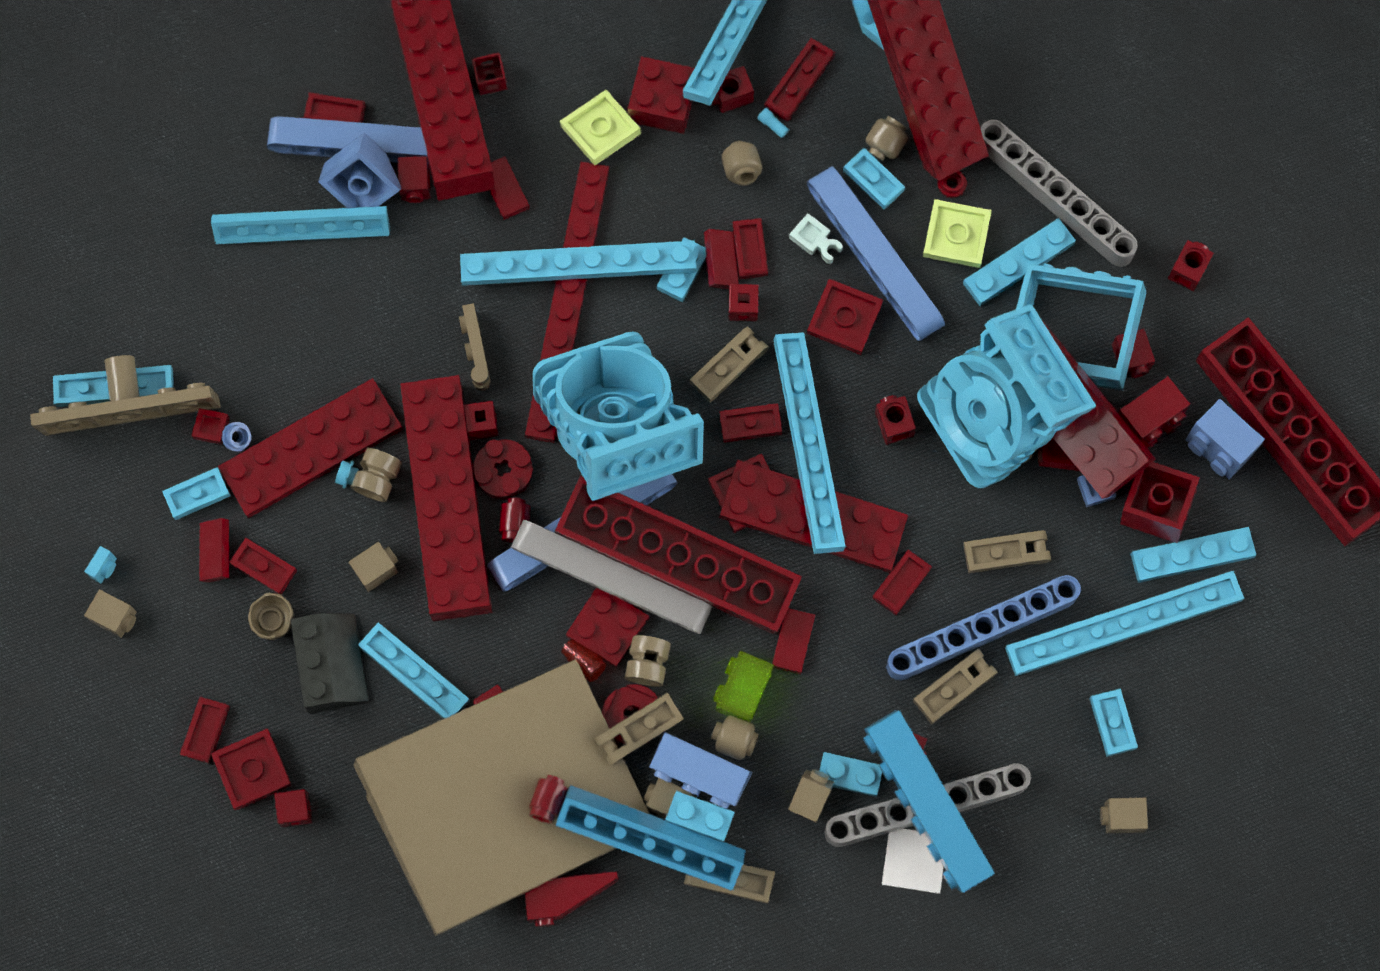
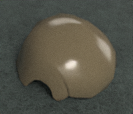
M264 593L263 596L251 604L248 622L251 630L261 639L276 640L290 631L292 628L291 619L295 615L291 603L281 594Z

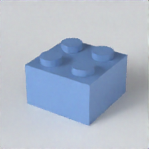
M1219 399L1195 423L1185 440L1188 442L1192 452L1198 456L1203 455L1211 463V468L1218 475H1225L1230 480L1254 455L1265 439Z

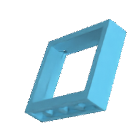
M1044 263L1043 266L1027 264L1016 309L1030 304L1033 306L1038 284L1133 299L1116 368L1077 362L1097 387L1123 391L1146 297L1144 282L1131 279V276H1123V278L1112 277L1110 274L1102 271H1096L1092 274L1082 272L1075 267L1059 269L1047 263Z

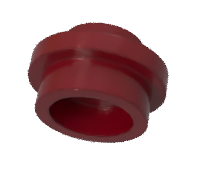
M957 171L939 180L937 185L939 191L944 196L956 198L964 193L967 181L964 174ZM954 181L957 187L950 188L947 186V182Z

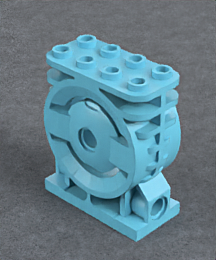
M1032 304L990 319L985 324L986 329L981 333V345L965 351L963 355L949 361L939 371L938 375L931 378L917 393L920 406L966 480L976 488H985L1005 479L1011 472L1028 460L1036 449L1047 444L1057 431L1066 428L1079 416L1090 412L1096 407Z
M626 332L543 359L533 369L534 398L540 404L541 410L548 417L550 424L556 427L558 439L562 447L570 456L577 460V467L587 482V493L592 501L703 463L704 421L699 414L692 415L688 408L674 405L669 375L664 366L652 356L650 348L644 344L643 338L638 332Z

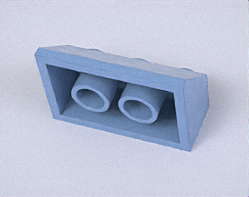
M668 733L664 734L649 766L656 769L654 776L671 783L673 778L684 782L682 789L697 796L703 791L712 796L710 802L727 809L729 804L737 805L752 775V772Z

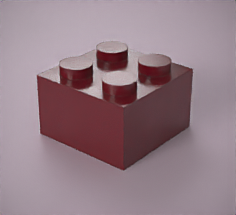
M641 57L628 105V115L636 124L685 134L693 100L683 97V89L695 68Z
M1167 376L1120 409L1119 414L1146 448L1150 449L1158 442L1157 438L1164 432L1170 435L1182 425L1180 422L1187 417L1185 412L1190 403Z
M1152 462L1135 476L1123 508L1120 524L1178 543L1194 500L1200 477Z

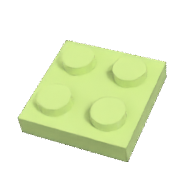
M607 90L560 121L562 129L594 165H597L641 134L640 127Z
M934 199L923 257L980 268L992 210Z

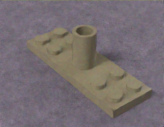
M122 355L104 360L109 402L87 405L86 402H74L68 404L69 408L59 410L54 406L38 409L39 413L30 414L32 427L43 435L48 436L198 412L199 408L206 410L221 408L219 396L210 386H205V383L189 384L187 389L178 391L173 387L157 390L158 394L140 397L135 358L130 355Z

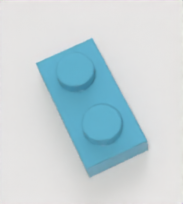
M865 148L843 168V171L883 209L889 206L905 190V186Z
M685 237L682 239V241H691ZM695 242L696 272L663 274L657 284L658 291L681 302L684 301L706 261L705 247Z
M218 467L162 491L175 520L230 497Z
M1121 689L1091 696L1090 701L1106 756L1137 749L1138 746Z
M823 752L819 771L829 776V780L834 782L833 787L877 797L882 775L879 764Z
M676 791L665 820L724 842L734 812Z

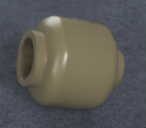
M887 116L886 120L878 119L865 139L867 145L871 147L869 153L881 161L885 157L889 159L897 158L908 141V135L905 132L907 128Z
M736 141L722 153L725 174L731 182L738 185H748L753 183L761 174V160L758 150L753 144Z
M728 716L723 723L717 721L711 739L716 740L715 749L717 752L737 760H742L746 755H752L759 734L755 733L754 724L734 716Z

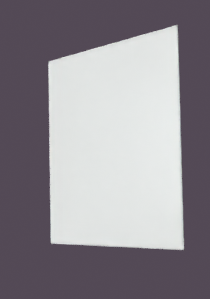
M900 829L889 833L882 885L940 893L944 865L941 860L935 862L926 846L931 843L925 833L919 835L917 831Z

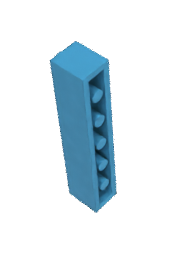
M895 710L866 727L864 730L867 736L863 739L872 754L877 752L883 763L879 765L881 771L888 781L893 779L899 790L895 791L898 800L904 808L909 806L915 817L911 818V822L919 835L925 833L931 844L926 847L934 861L941 860L946 871L942 874L950 888L954 889L956 887L958 891L963 893L995 874L900 711Z
M572 785L569 787L556 825L731 891H733L744 862V849Z

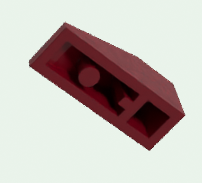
M617 871L552 879L525 892L529 923L535 922V927L554 925V920L563 918L618 882Z

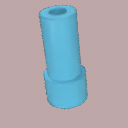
M765 108L757 117L760 122L767 125L781 138L789 131L786 126L774 117V114L768 108Z

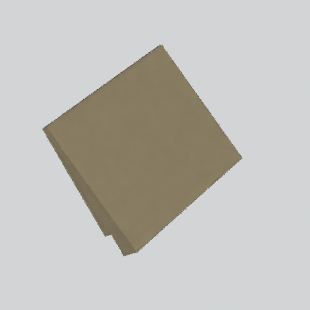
M576 659L355 760L354 768L367 792L366 798L436 936L616 849V847L557 826L558 818H554L552 824H547L530 817L531 809L529 805L540 778L546 779L547 775L556 776L565 781L564 786L568 790L570 785L649 814L624 759L621 758L610 765L606 759L608 756L602 745L598 746L595 738L609 730V727Z

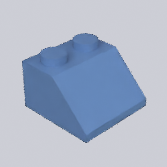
M365 132L324 163L318 181L346 208L378 207L401 189V185L386 152Z

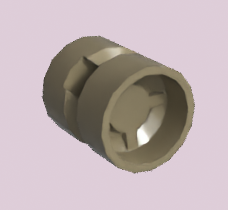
M367 448L360 462L363 470L356 472L350 487L367 498L386 502L393 487L390 479H396L402 462L386 452Z
M633 636L629 652L633 659L627 663L625 679L640 685L663 686L666 668L662 664L668 661L671 643L656 637ZM644 656L652 658V661L643 658Z

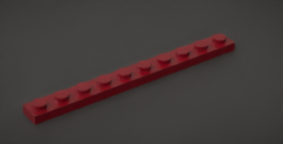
M580 162L563 248L591 247L595 245L609 175V166ZM588 278L556 280L540 361L574 349ZM533 395L525 438L555 443L557 429L550 424L548 417L542 412L540 404L536 402Z

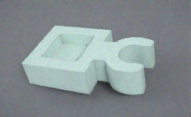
M808 213L789 234V239L811 256L816 250L820 251L822 259L829 264L833 262V257L828 254L827 250L834 248L839 253L843 250V245L838 240H829L827 238L830 235V230Z

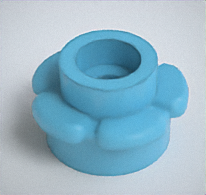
M342 460L335 483L343 485L342 488L344 489L347 484H352L358 471L357 468L353 467L354 461L349 463Z

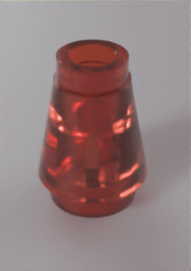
M574 639L569 640L561 650V653L569 662L577 660L585 679L589 682L595 681L606 668V663L601 655L576 642Z

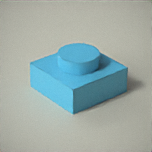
M100 546L84 572L91 579L101 584L104 578L107 579L112 575L116 567L115 561L117 558L109 550Z

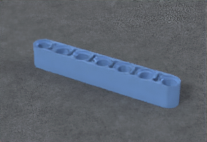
M272 117L270 119L267 148L278 153L333 157L365 132L386 152L390 162H398V157L427 156L421 129L418 127L293 117Z
M831 166L808 180L807 186L814 199L912 335L918 341H921L943 327L945 322L938 309L838 171Z
M670 474L618 493L648 505L672 490L678 482ZM560 518L544 528L555 532ZM510 548L491 560L487 567L502 591L505 592L542 571L548 565Z
M1072 576L1058 577L897 648L888 658L887 672L895 680L908 679L1073 605L1081 590L1080 583ZM1058 587H1069L1073 593L1072 597H1062L1058 593ZM1032 598L1042 599L1045 602V609L1036 610L1032 607L1030 600ZM1005 610L1015 611L1018 615V620L1016 622L1007 621L1003 616V612ZM981 621L988 623L991 627V632L989 634L979 633L975 626L976 623ZM954 633L959 634L963 638L964 644L958 647L950 644L948 636ZM923 646H931L936 650L937 655L931 659L925 658L921 654L920 649ZM904 658L907 660L909 668L904 671L897 670L893 666V660Z

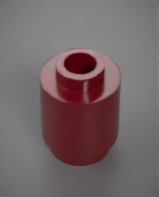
M509 498L507 503L501 504L499 533L502 534V541L513 543L523 520L530 522L531 506L525 504L526 500Z
M547 775L546 779L540 778L529 805L531 809L529 816L537 821L552 824L554 818H558L568 792V788L564 786L565 781L552 775Z

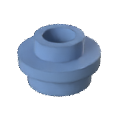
M241 422L229 423L222 432L223 444L231 451L238 452L246 449L251 442L249 428ZM235 431L239 435V438L236 442H234L232 439V434Z

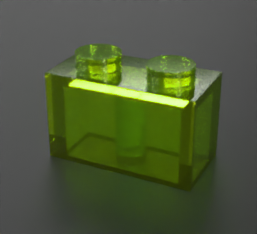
M742 651L739 652L737 658L731 657L725 671L729 675L725 686L721 684L718 686L713 701L717 702L716 711L751 723L773 672L774 665Z

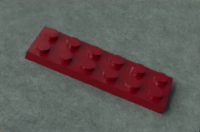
M372 378L224 462L218 468L244 513L250 518L339 467L342 460L347 462L365 452L367 448L374 447L400 432L403 428Z
M737 460L719 518L813 548L800 480ZM835 491L846 547L844 551L830 552V554L890 573L908 515Z

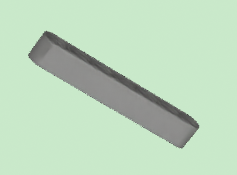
M992 119L983 123L981 132L989 154L988 157L1110 263L1123 267L1132 261L1138 244L1130 232L1002 122ZM995 134L999 139L991 141L985 135ZM1015 152L1020 158L1011 159L1007 156V153ZM1037 171L1042 177L1033 178L1028 172ZM1058 189L1063 193V196L1055 197L1050 193V190ZM1080 208L1085 212V215L1078 216L1072 212V209ZM1094 227L1104 228L1107 234L1100 235L1096 233ZM1116 246H1125L1129 253L1122 254L1118 252Z
M523 520L511 545L512 549L697 634H701L713 606L527 520Z
M1012 764L943 784L948 794L956 789L964 794V803H954L958 812H962L1023 793L1030 784L1031 774L1024 765ZM1014 772L1020 774L1023 778V785L1020 787L1012 786L1008 781V774ZM982 781L990 782L994 787V793L988 796L983 795L979 791L978 784ZM898 798L831 818L825 829V838L832 846L843 847L914 826L911 818L915 816L909 806L904 808ZM893 807L903 808L906 812V819L900 822L893 820L890 816V810ZM865 815L873 816L877 821V827L873 830H866L861 826L860 819ZM835 824H842L846 827L848 835L843 839H837L832 836L830 828Z

